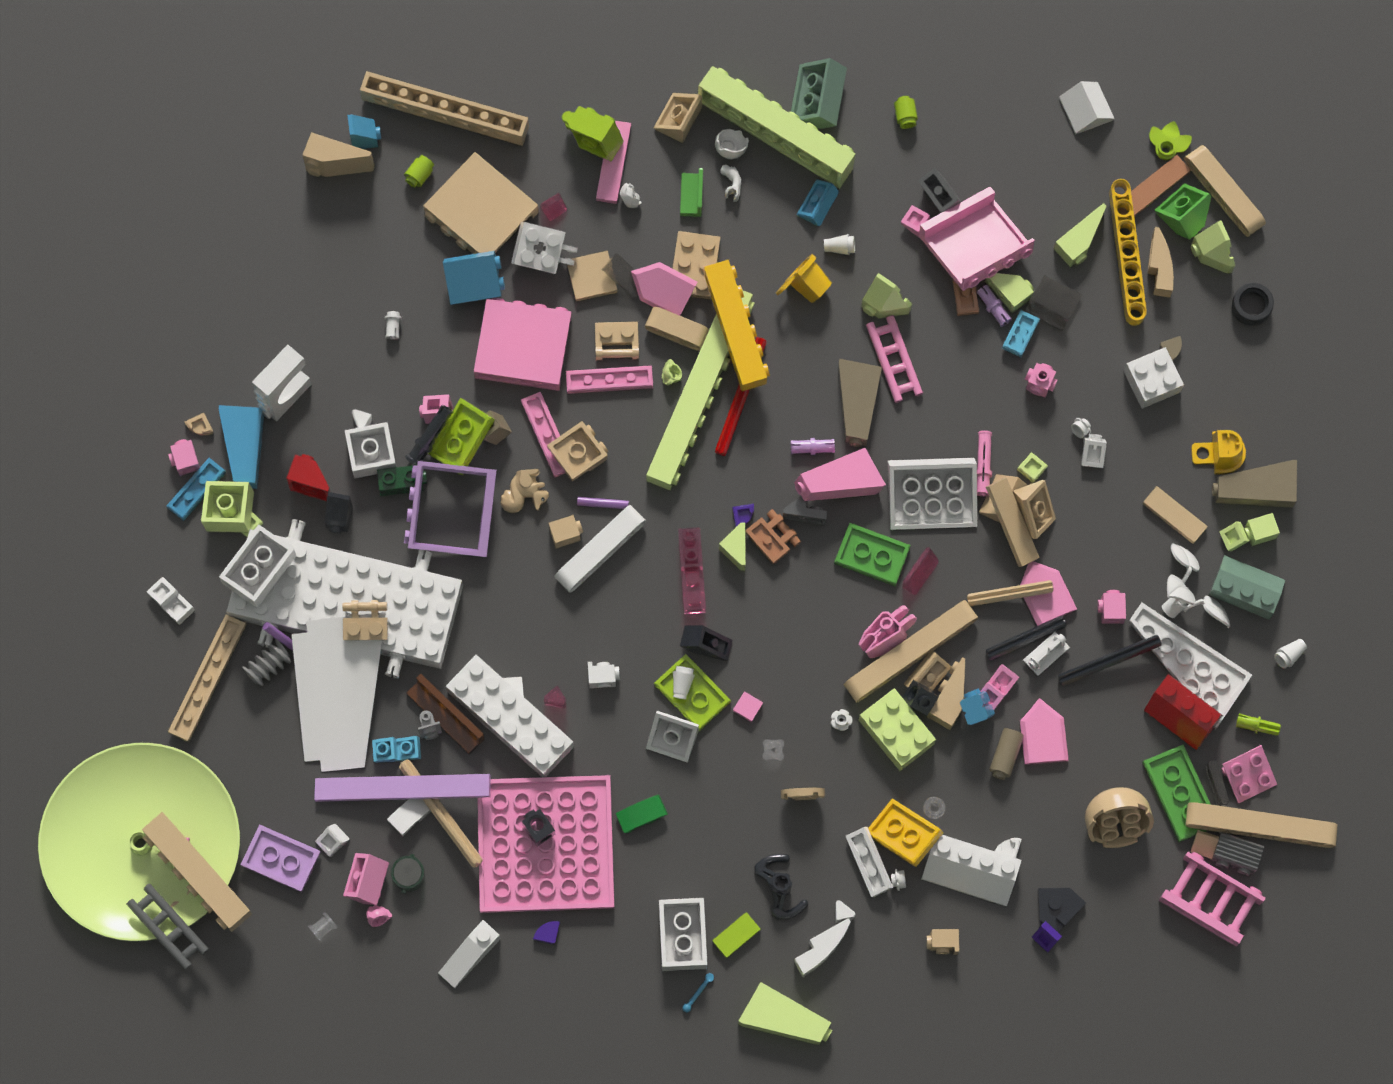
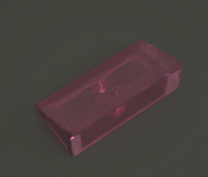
M929 547L925 548L903 580L902 587L914 595L919 592L939 562Z

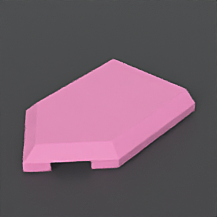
M661 262L631 271L639 299L642 302L679 316L697 284V281Z
M1032 561L1028 563L1020 585L1051 580L1054 588L1052 593L1023 597L1036 625L1039 626L1054 618L1076 611L1077 608L1060 572Z
M1039 698L1020 721L1021 733L1024 735L1022 741L1024 765L1069 761L1064 717Z

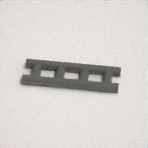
M149 883L143 889L147 895L140 902L137 903L132 898L126 905L184 970H187L192 965L188 958L197 950L204 955L209 948ZM154 901L162 911L154 919H151L144 909ZM167 918L177 926L168 936L158 927ZM184 934L192 944L181 953L173 942Z

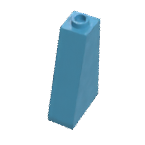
M219 405V414L233 482H249L252 488L257 489L264 423L263 410L256 407Z

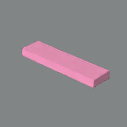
M616 121L615 123L620 130L624 142L612 161L603 158L596 201L617 204L631 130V123Z
M652 366L566 371L567 394L653 388Z
M541 392L521 399L523 408L554 478L565 474L566 472L547 448V445L560 437V434Z

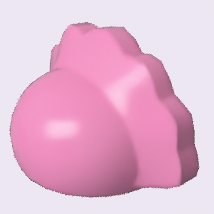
M377 905L369 907L366 912L368 923L372 927L381 926L392 917L389 910Z

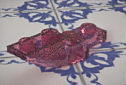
M700 527L678 529L684 614L706 613Z

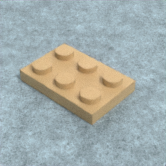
M678 231L673 269L697 281L690 297L711 299L703 272L704 266L717 263L720 237Z

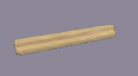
M1048 580L971 593L967 595L969 606H976L1052 593L1054 588L1053 582Z

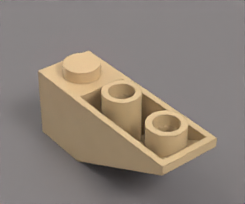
M963 657L959 663L955 661L949 673L952 675L948 681L944 679L938 689L941 692L939 698L928 714V718L948 730H951L962 711L960 702L964 697L965 658Z

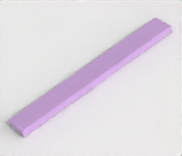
M491 775L315 778L314 800L322 802L487 798L491 796Z

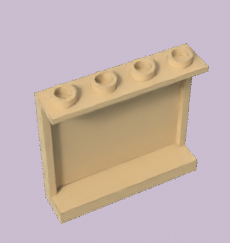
M476 152L423 205L426 219L433 224L436 222L446 236L455 238L460 248L463 250L468 249L472 254L495 251L496 253L520 228L521 222H525L530 216L534 218L539 213L537 203Z

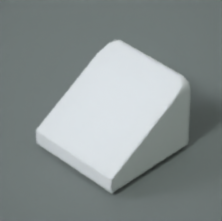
M336 824L328 826L315 842L329 857H332L349 841V837Z

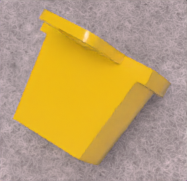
M811 254L785 280V283L778 289L776 294H781L791 285L813 303L825 293L832 282L815 262L816 257Z
M1217 430L1212 432V443H1194L1191 446L1192 462L1196 465L1214 464L1215 474L1235 472L1241 467L1246 456V449L1242 438L1238 433L1231 430ZM1199 448L1207 449L1209 453L1208 458L1200 459L1196 454Z

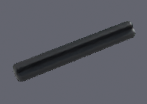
M1063 616L1054 618L986 649V655L989 660H994L1065 628L1067 625L1066 620Z

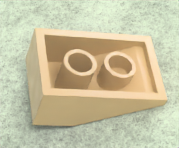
M312 132L302 155L306 171L317 177L320 175L329 177L370 172L375 168L372 152Z

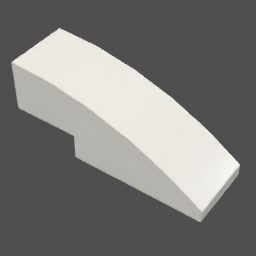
M849 918L810 939L809 945L812 949L794 960L802 977L814 971L834 952L850 926L851 921Z

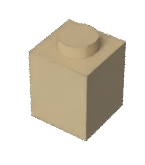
M574 515L549 523V530L555 548L581 541L580 534L583 533L580 521H575Z

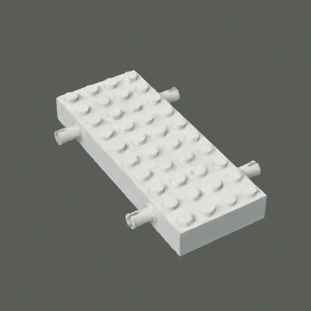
M292 519L288 537H276L294 548L297 556L258 608L232 591L226 611L229 616L260 626L269 622L278 630L294 634L306 633V621L352 616L351 611H343V603H351L352 600H359V602H371V600L387 602V611H379V613L385 612V618H388V640H382L380 654L390 657L385 675L392 677L393 673V678H399L403 660L441 669L462 593L463 583L460 579L428 572L432 553L426 551V554L424 550L418 551L414 568L302 542L300 540L306 523L299 520L298 524L297 519ZM250 529L249 534H248V538H249V536L253 533L254 530H251V529ZM359 611V615L371 614V611ZM262 629L257 644L263 647L265 644L268 647L272 643L273 636Z

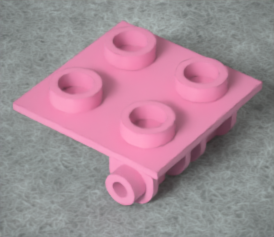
M1262 745L1222 764L1221 771L1224 776L1227 775L1238 803L1277 785Z

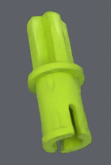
M1240 713L1236 723L1237 728L1255 731L1256 734L1259 731L1277 736L1281 729V725L1278 723L1261 720L1260 716L1256 718Z

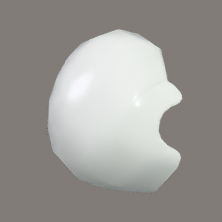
M725 129L716 136L715 147L721 156L727 159H738L745 153L749 139L744 138L740 130Z

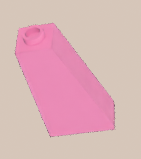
M866 448L804 472L794 482L797 493L802 496L804 501L876 495L886 485Z

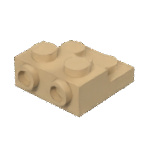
M583 421L547 445L548 450L572 481L588 470H593L606 461L608 457L606 446L602 442L598 443L594 437L596 435L590 425L586 426Z

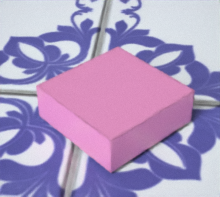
M744 691L733 712L752 722L762 707L763 702Z

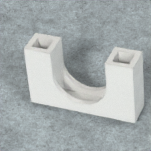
M289 345L252 381L253 392L256 394L255 398L259 402L258 406L263 410V415L267 419L272 417L276 422L311 386L310 378L301 371L306 365L304 358Z

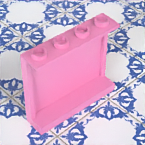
M991 187L920 225V239L962 291L969 287H975L980 281L993 277L998 271L1011 267L1016 261L1029 257L1033 252L1035 240L1032 238L1027 241L995 202V192Z
M501 298L486 299L474 367V378L559 391L569 326L572 320L571 311L563 307L551 309L542 304L526 305L522 301L505 302Z

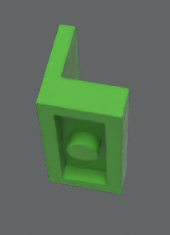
M699 168V174L682 173L680 216L701 217L703 168Z

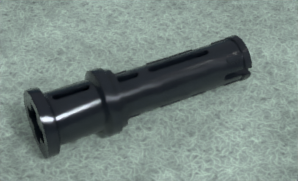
M445 405L440 406L421 438L419 437L415 440V446L409 454H406V460L413 465H417L418 461H423L428 452L433 450L432 444L453 414L449 407Z

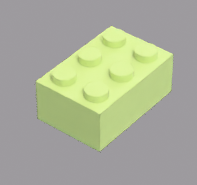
M895 688L860 714L859 722L899 771L935 744V737Z

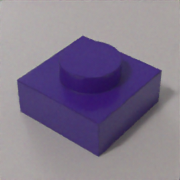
M1045 921L1031 938L1045 951L1049 952L1062 936Z

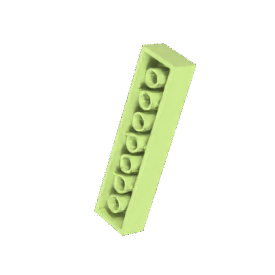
M712 66L699 84L698 94L702 96V104L829 183L834 184L839 189L853 170L855 153L852 148L837 143L834 137L829 134L824 135L813 124H806L800 120L797 114L787 112L782 109L779 103L764 98L761 92L749 89L743 81L733 79L722 68L717 69Z

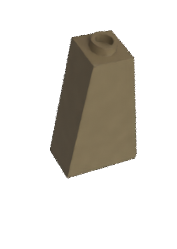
M839 359L838 376L845 442H849L854 447L866 446L882 367Z
M1297 460L1219 476L1216 483L1212 484V496H1215V503L1293 508L1297 502Z

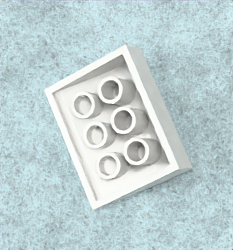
M974 458L888 461L891 530L977 527V463Z

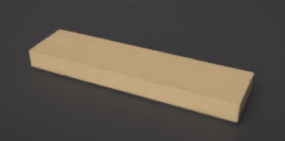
M1007 478L986 486L1018 567L1038 559L1039 555Z

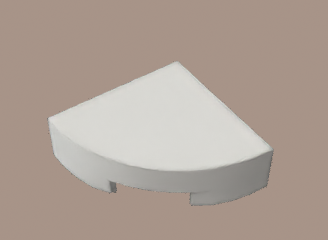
M1011 838L1005 840L997 846L995 852L1016 858L1021 839Z

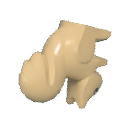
M539 469L516 472L510 483V490H505L504 494L501 495L500 503L505 511L517 513L522 510L524 498H533L536 510L540 509V506L548 499L549 493L545 490H540V488L545 486V483H538L536 481V476L540 473Z

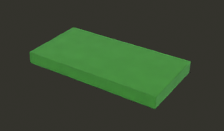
M1184 745L1144 760L1142 763L1178 842L1196 836L1197 830L1208 831L1185 826L1187 804H1210V801Z

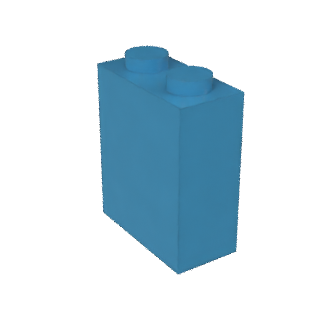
M495 251L447 258L443 261L450 305L500 297L502 290H505L504 278L499 277L498 269H501L500 256H496Z

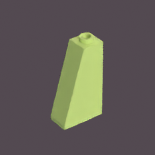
M760 982L738 1021V1024L743 1027L820 1045L822 1040L826 1042L832 1032L829 1028L831 1025L830 1021Z

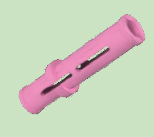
M990 431L978 432L977 496L983 497L989 496L986 486L990 485V478L992 477V471L990 470L992 432ZM984 446H985V460H983Z

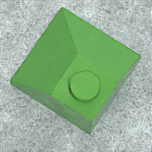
M1184 183L1154 211L1176 234L1190 240L1205 226L1211 195Z

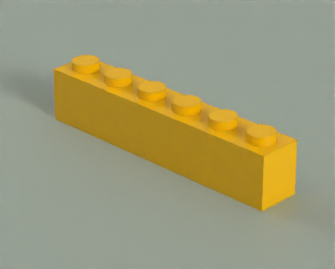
M729 260L704 266L703 274L741 391L767 384V377L770 376L767 364L762 363L763 351L761 345H756L754 337H757L754 325H750L748 317H750L749 308L747 305H743L741 299L744 298L741 285L737 286L735 278H738L735 266H731Z

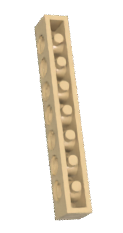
M367 71L360 88L362 100L521 146L524 144L529 129L528 117Z

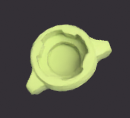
M671 359L665 363L662 373L663 383L667 386L678 382L682 377L680 367Z

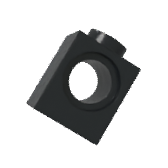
M913 679L902 698L910 707L928 716L939 697L932 689Z
M533 809L523 816L522 826L537 847L556 835L554 828L541 809L536 812ZM540 821L544 826L541 830L535 831L531 828L532 823Z

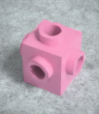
M1036 363L1035 368H1030L1025 380L1028 381L1026 390L1034 395L1046 398L1048 391L1053 392L1057 383V379L1054 378L1056 371L1047 364Z

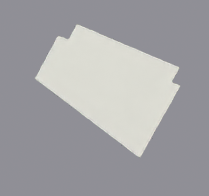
M379 613V618H385L386 613ZM371 614L359 615V618H371ZM352 616L306 621V633L292 634L304 761L320 760L322 772L365 767L382 640H343V618H352Z

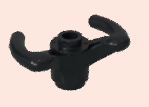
M787 854L769 855L761 859L754 866L755 874L765 879L774 899L771 914L777 920L795 917L808 906V901L803 899L790 910L785 911L782 909L785 896L790 893L792 887L790 875L780 872L775 873L766 867L771 863L789 862L790 856Z

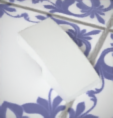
M163 577L147 591L155 602L179 625L195 611L193 606Z
M409 799L387 821L404 836L418 821L420 822L431 810L422 799Z

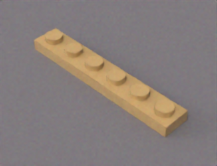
M225 615L170 726L169 734L184 741H190L246 627L245 622Z

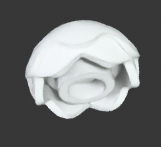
M625 183L620 190L622 200L627 207H639L638 205L642 203L639 201L640 196L634 191L632 184Z

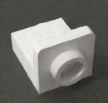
M1089 434V437L1083 438L1084 446L1081 465L1103 468L1107 442L1105 439H1102L1101 435Z

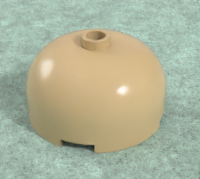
M1117 787L1105 790L1092 799L1086 809L1085 824L1092 842L1103 843V846L1107 848H1118L1138 842L1137 838L1145 832L1149 833L1153 828L1154 818L1150 805L1142 794L1130 788ZM1120 822L1124 836L1117 838L1119 836L1117 824Z

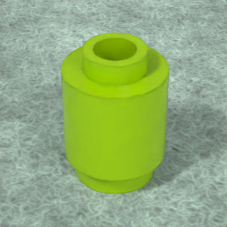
M909 96L899 97L894 102L897 123L900 124L902 129L913 128L917 125L916 121L918 120L915 100Z
M423 155L416 158L404 173L406 183L414 188L416 186L421 187L433 172L434 163Z

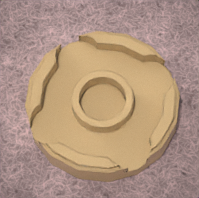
M825 788L781 790V799L788 800V797L795 800L824 798Z

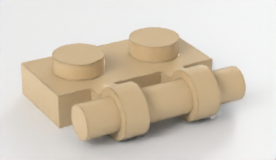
M352 600L351 603H343V611H351L352 618H343V640H388V618H379V611H387V602H379L378 600L359 602V600ZM359 611H371V618H359Z

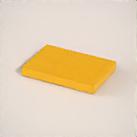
M893 798L868 828L873 840L917 867L943 834L940 828Z

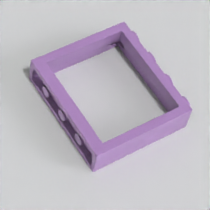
M418 461L417 466L413 465L411 478L415 479V487H410L409 500H413L412 509L407 511L406 522H410V530H405L404 543L408 544L409 549L487 557L496 470ZM423 469L486 476L478 550L415 542Z

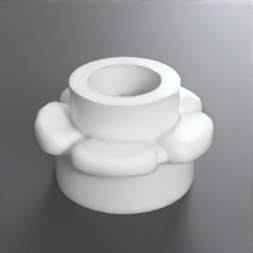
M1076 418L1071 429L1077 437L1083 438L1091 434V425L1086 419Z
M841 709L840 711L833 712L831 715V725L835 729L845 731L852 724V716H849V712Z
M895 869V874H891L892 886L897 887V890L900 891V889L906 888L904 870L897 871Z

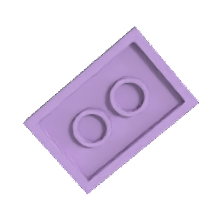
M259 824L241 862V866L302 893L321 852Z

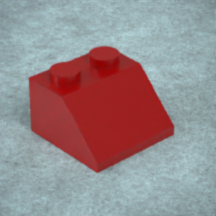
M306 454L301 456L295 455L286 478L290 490L327 502L328 492L331 491L317 462L313 457Z

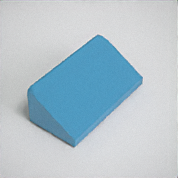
M816 179L797 216L820 226L839 193L834 184Z

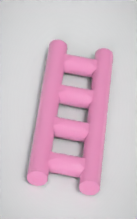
M892 315L886 318L887 325L876 328L874 322L866 324L894 402L899 403L903 401L901 396L903 393L913 390L915 396H920L923 392L895 317ZM891 332L895 344L883 347L879 336ZM899 352L902 363L890 367L886 355ZM906 371L910 382L898 386L894 374Z

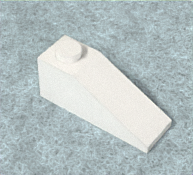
M482 920L438 974L453 988H456L500 940V935Z

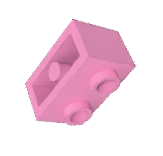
M355 853L343 896L362 904L377 905L389 862L370 854Z

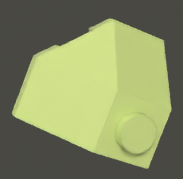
M1222 221L1213 224L1194 237L1191 250L1195 257L1198 256L1201 263L1227 274L1232 273L1235 267L1234 258L1229 257L1230 238Z
M878 273L862 299L861 307L869 316L886 318L892 315L909 314L912 303L908 298L903 300L899 293L901 290L897 285Z

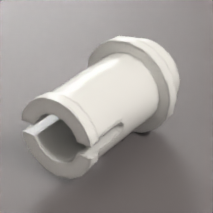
M389 311L385 316V320H387L385 338L399 339V321L402 320L399 312Z

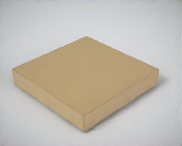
M608 251L572 258L575 261L574 266L567 264L576 302L618 292Z

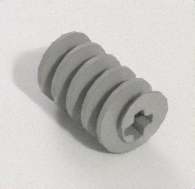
M275 639L277 647L270 644L268 646L270 652L266 650L261 651L263 658L258 655L255 656L256 664L252 661L248 662L250 669L242 667L255 684L264 686L262 678L270 681L269 672L277 675L276 667L283 670V661L291 663L289 653L277 639Z

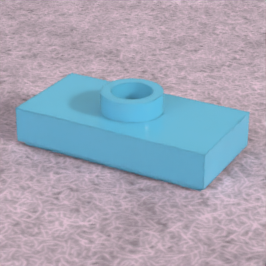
M1020 310L1002 349L1022 357L1040 318Z

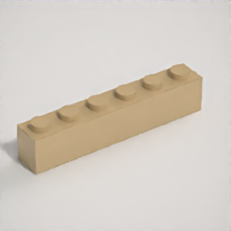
M163 812L142 829L145 834L143 839L151 848L154 845L158 848L160 852L157 855L165 864L170 862L174 866L172 872L180 881L184 878L189 883L186 888L194 897L199 895L204 900L201 905L209 914L213 911L218 916L216 922L224 930L228 927L233 932L252 915L247 906Z

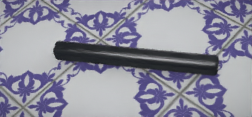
M1154 635L1058 675L1060 684L1065 686L1156 649L1162 645V642L1158 635Z

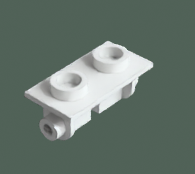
M1054 632L1023 661L1039 676L1070 647L1065 642L1066 638L1062 634L1058 635Z

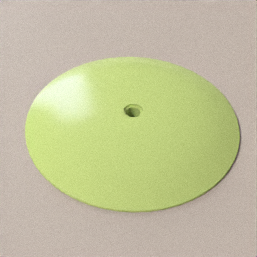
M131 743L108 748L96 753L76 766L61 781L49 799L41 820L38 836V853L42 874L48 889L60 907L80 925L105 937L125 941L157 939L126 905L132 898L137 903L140 902L147 895L143 890L144 887L150 883L170 906L175 901L179 902L172 908L188 926L202 918L208 912L201 905L204 900L199 895L194 897L191 892L187 895L188 889L186 887L189 883L184 878L180 881L172 872L174 866L170 862L165 864L157 855L160 852L155 845L151 848L147 843L142 848H137L135 843L138 839L145 836L142 829L163 812L184 837L190 838L189 842L223 881L229 885L238 860L240 830L232 799L215 773L197 758L184 751L154 743ZM154 901L144 909L151 919H154L162 911ZM169 918L158 926L166 936L177 928Z

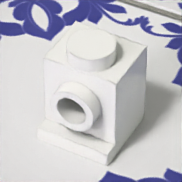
M588 662L589 688L616 687L615 680H620L619 667H614L609 662L597 663V666H592V662Z

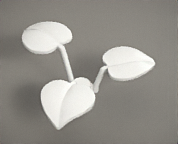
M1172 543L1171 551L1173 556L1180 564L1187 568V572L1182 580L1175 575L1168 577L1167 597L1169 599L1162 605L1163 611L1169 617L1175 618L1182 610L1186 612L1190 608L1201 604L1212 617L1229 628L1228 615L1218 601L1209 596H1205L1204 600L1195 601L1193 593L1184 583L1192 570L1199 571V563L1190 551Z

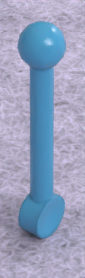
M712 973L706 974L705 981L690 1001L683 1005L682 1009L684 1012L691 1010V1005L706 985L714 980Z

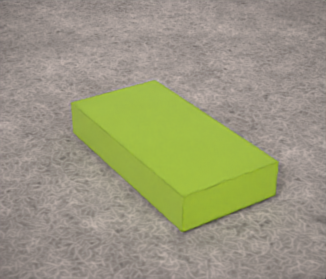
M746 912L713 939L712 942L727 959L761 929Z

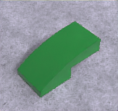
M660 795L645 799L616 813L622 830L626 834L668 815Z

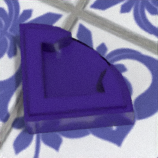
M754 504L732 507L735 528L740 523L747 525L750 522L754 513Z
M553 921L543 924L534 934L533 940L555 945L560 922Z

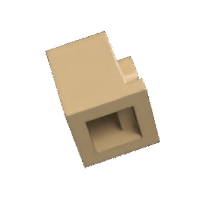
M932 929L930 936H926L927 949L936 951V954H949V951L953 950V955H958L959 929Z

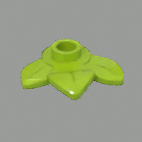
M1172 121L1162 130L1152 127L1149 139L1156 147V155L1160 159L1170 160L1176 153L1185 152L1188 149L1192 136L1180 135L1176 122ZM1167 148L1169 149V152L1165 153L1162 151V149Z

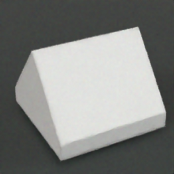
M356 409L352 410V416L357 428L369 426L372 423L371 414Z
M838 900L835 904V924L847 918L850 921L853 920L855 912Z

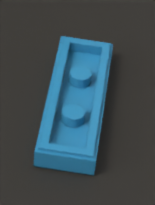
M208 458L166 507L184 521L204 499L206 481H219L226 471L212 459Z

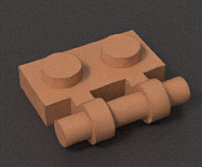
M772 509L767 513V516L771 519L770 522L766 523L761 517L745 530V534L774 565L790 552L789 547L786 545L787 542L790 541L796 547L801 543V540L796 536L795 530L790 529L786 525L784 518ZM775 527H778L784 534L781 538L774 532L773 529Z

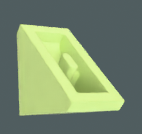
M740 523L719 543V550L740 570H745L746 565L745 523Z

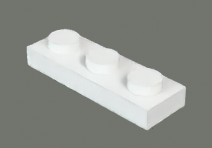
M863 827L846 835L871 897H876L892 889V883L868 827Z

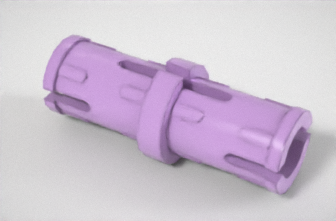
M983 286L984 289L980 288L977 294L986 304L987 311L994 315L1000 326H1005V322L1008 324L1012 318L1003 308L1002 301L995 297L989 286Z
M815 438L800 441L791 440V454L811 453V455H815V453H835L834 439L815 440Z

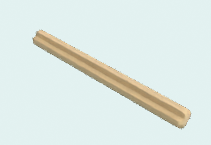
M407 759L400 764L399 768L405 776H421L410 760ZM422 799L473 868L479 866L483 862L482 857L440 800Z

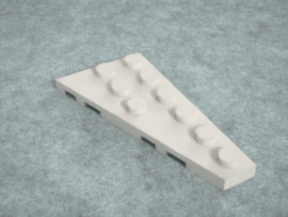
M1141 602L1129 623L1143 640L1154 635L1160 637L1162 645L1152 651L1176 680L1224 715L1214 727L1217 729L1252 674Z

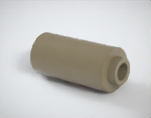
M1008 728L1003 729L989 769L993 773V777L1005 780V777L1009 778L1011 776L1024 738L1022 733Z

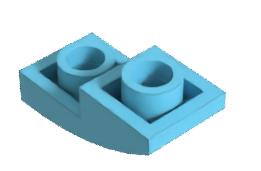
M418 736L372 740L374 762L421 759L420 737Z

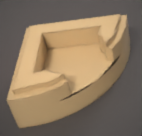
M204 413L185 421L187 428L195 434L210 435L214 433Z

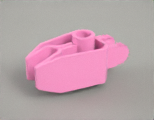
M905 605L899 607L892 614L882 612L865 630L860 639L859 646L866 652L869 658L882 656L907 639L906 631L914 625L917 619L913 614L903 619L909 611Z

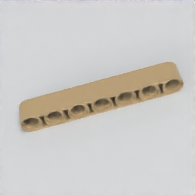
M963 600L855 674L843 685L856 703L860 702L927 656L930 651H934L969 627L978 619V616L967 601Z
M1188 803L1185 826L1201 830L1334 848L1336 847L1338 824L1203 803Z

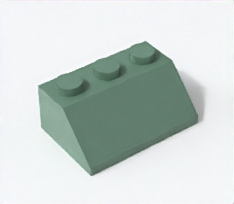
M831 58L800 64L791 112L797 114L800 120L806 124L811 123L818 129L836 126L847 68Z
M1224 555L1209 595L1270 620L1280 599L1285 580Z

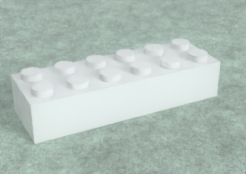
M477 655L446 685L447 692L542 778L546 777L574 748L573 741Z

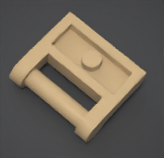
M638 322L595 323L596 360L632 357V360L639 359ZM632 345V349L602 350V346Z

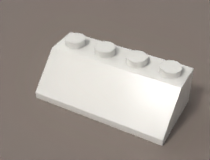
M942 835L930 850L921 880L1007 907L1022 860Z

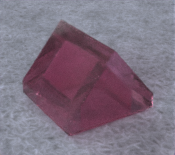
M557 193L540 205L541 210L549 221L567 211L560 193Z
M558 685L544 696L545 705L566 708V699Z

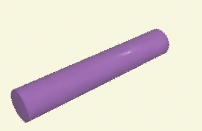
M578 497L577 506L625 509L629 505V501L587 497Z
M269 622L263 625L262 629L293 651L292 639Z

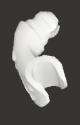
M723 165L720 170L721 174L727 176L733 183L725 191L726 199L729 195L734 194L733 202H737L741 190V177L735 166Z

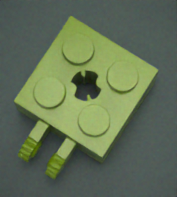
M578 106L575 113L566 111L562 114V120L565 122L566 128L572 131L579 148L608 161L613 160L624 140L615 123L616 121L612 117L599 115L594 109Z

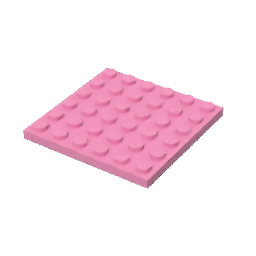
M610 775L491 779V796L478 798L479 854L483 859V862L479 865L480 913L614 909ZM533 809L535 812L541 809L556 834L538 847L522 826L523 816ZM535 821L532 823L531 828L539 831L544 825L540 821Z

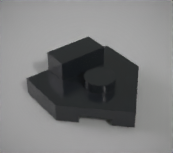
M1038 888L1039 921L1042 924L1046 921L1058 933L1086 904L1071 888Z

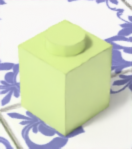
M1273 513L1248 520L1244 528L1252 546L1277 539L1280 534Z

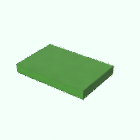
M849 523L834 564L896 586L911 545Z

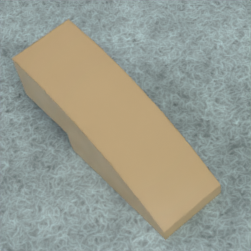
M1155 227L1152 233L1147 274L1156 275L1153 295L1170 297L1173 292V264L1166 240L1160 228Z

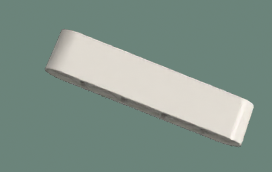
M631 505L627 506L556 573L554 578L570 593L573 592L645 524L646 520Z

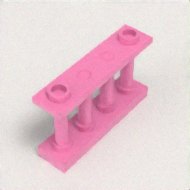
M1187 852L1183 860L1188 862L1186 869L1174 889L1170 891L1165 890L1159 901L1232 945L1237 946L1244 936L1240 934L1239 928L1253 904L1261 905L1265 897L1262 896L1260 890L1254 887L1248 888L1203 861L1204 858L1198 853L1192 852L1191 854ZM1198 868L1208 874L1194 900L1188 903L1182 899L1181 893L1195 869ZM1217 879L1227 885V888L1213 912L1207 914L1201 910L1200 905ZM1237 891L1247 898L1232 924L1227 926L1220 922V916L1234 892Z

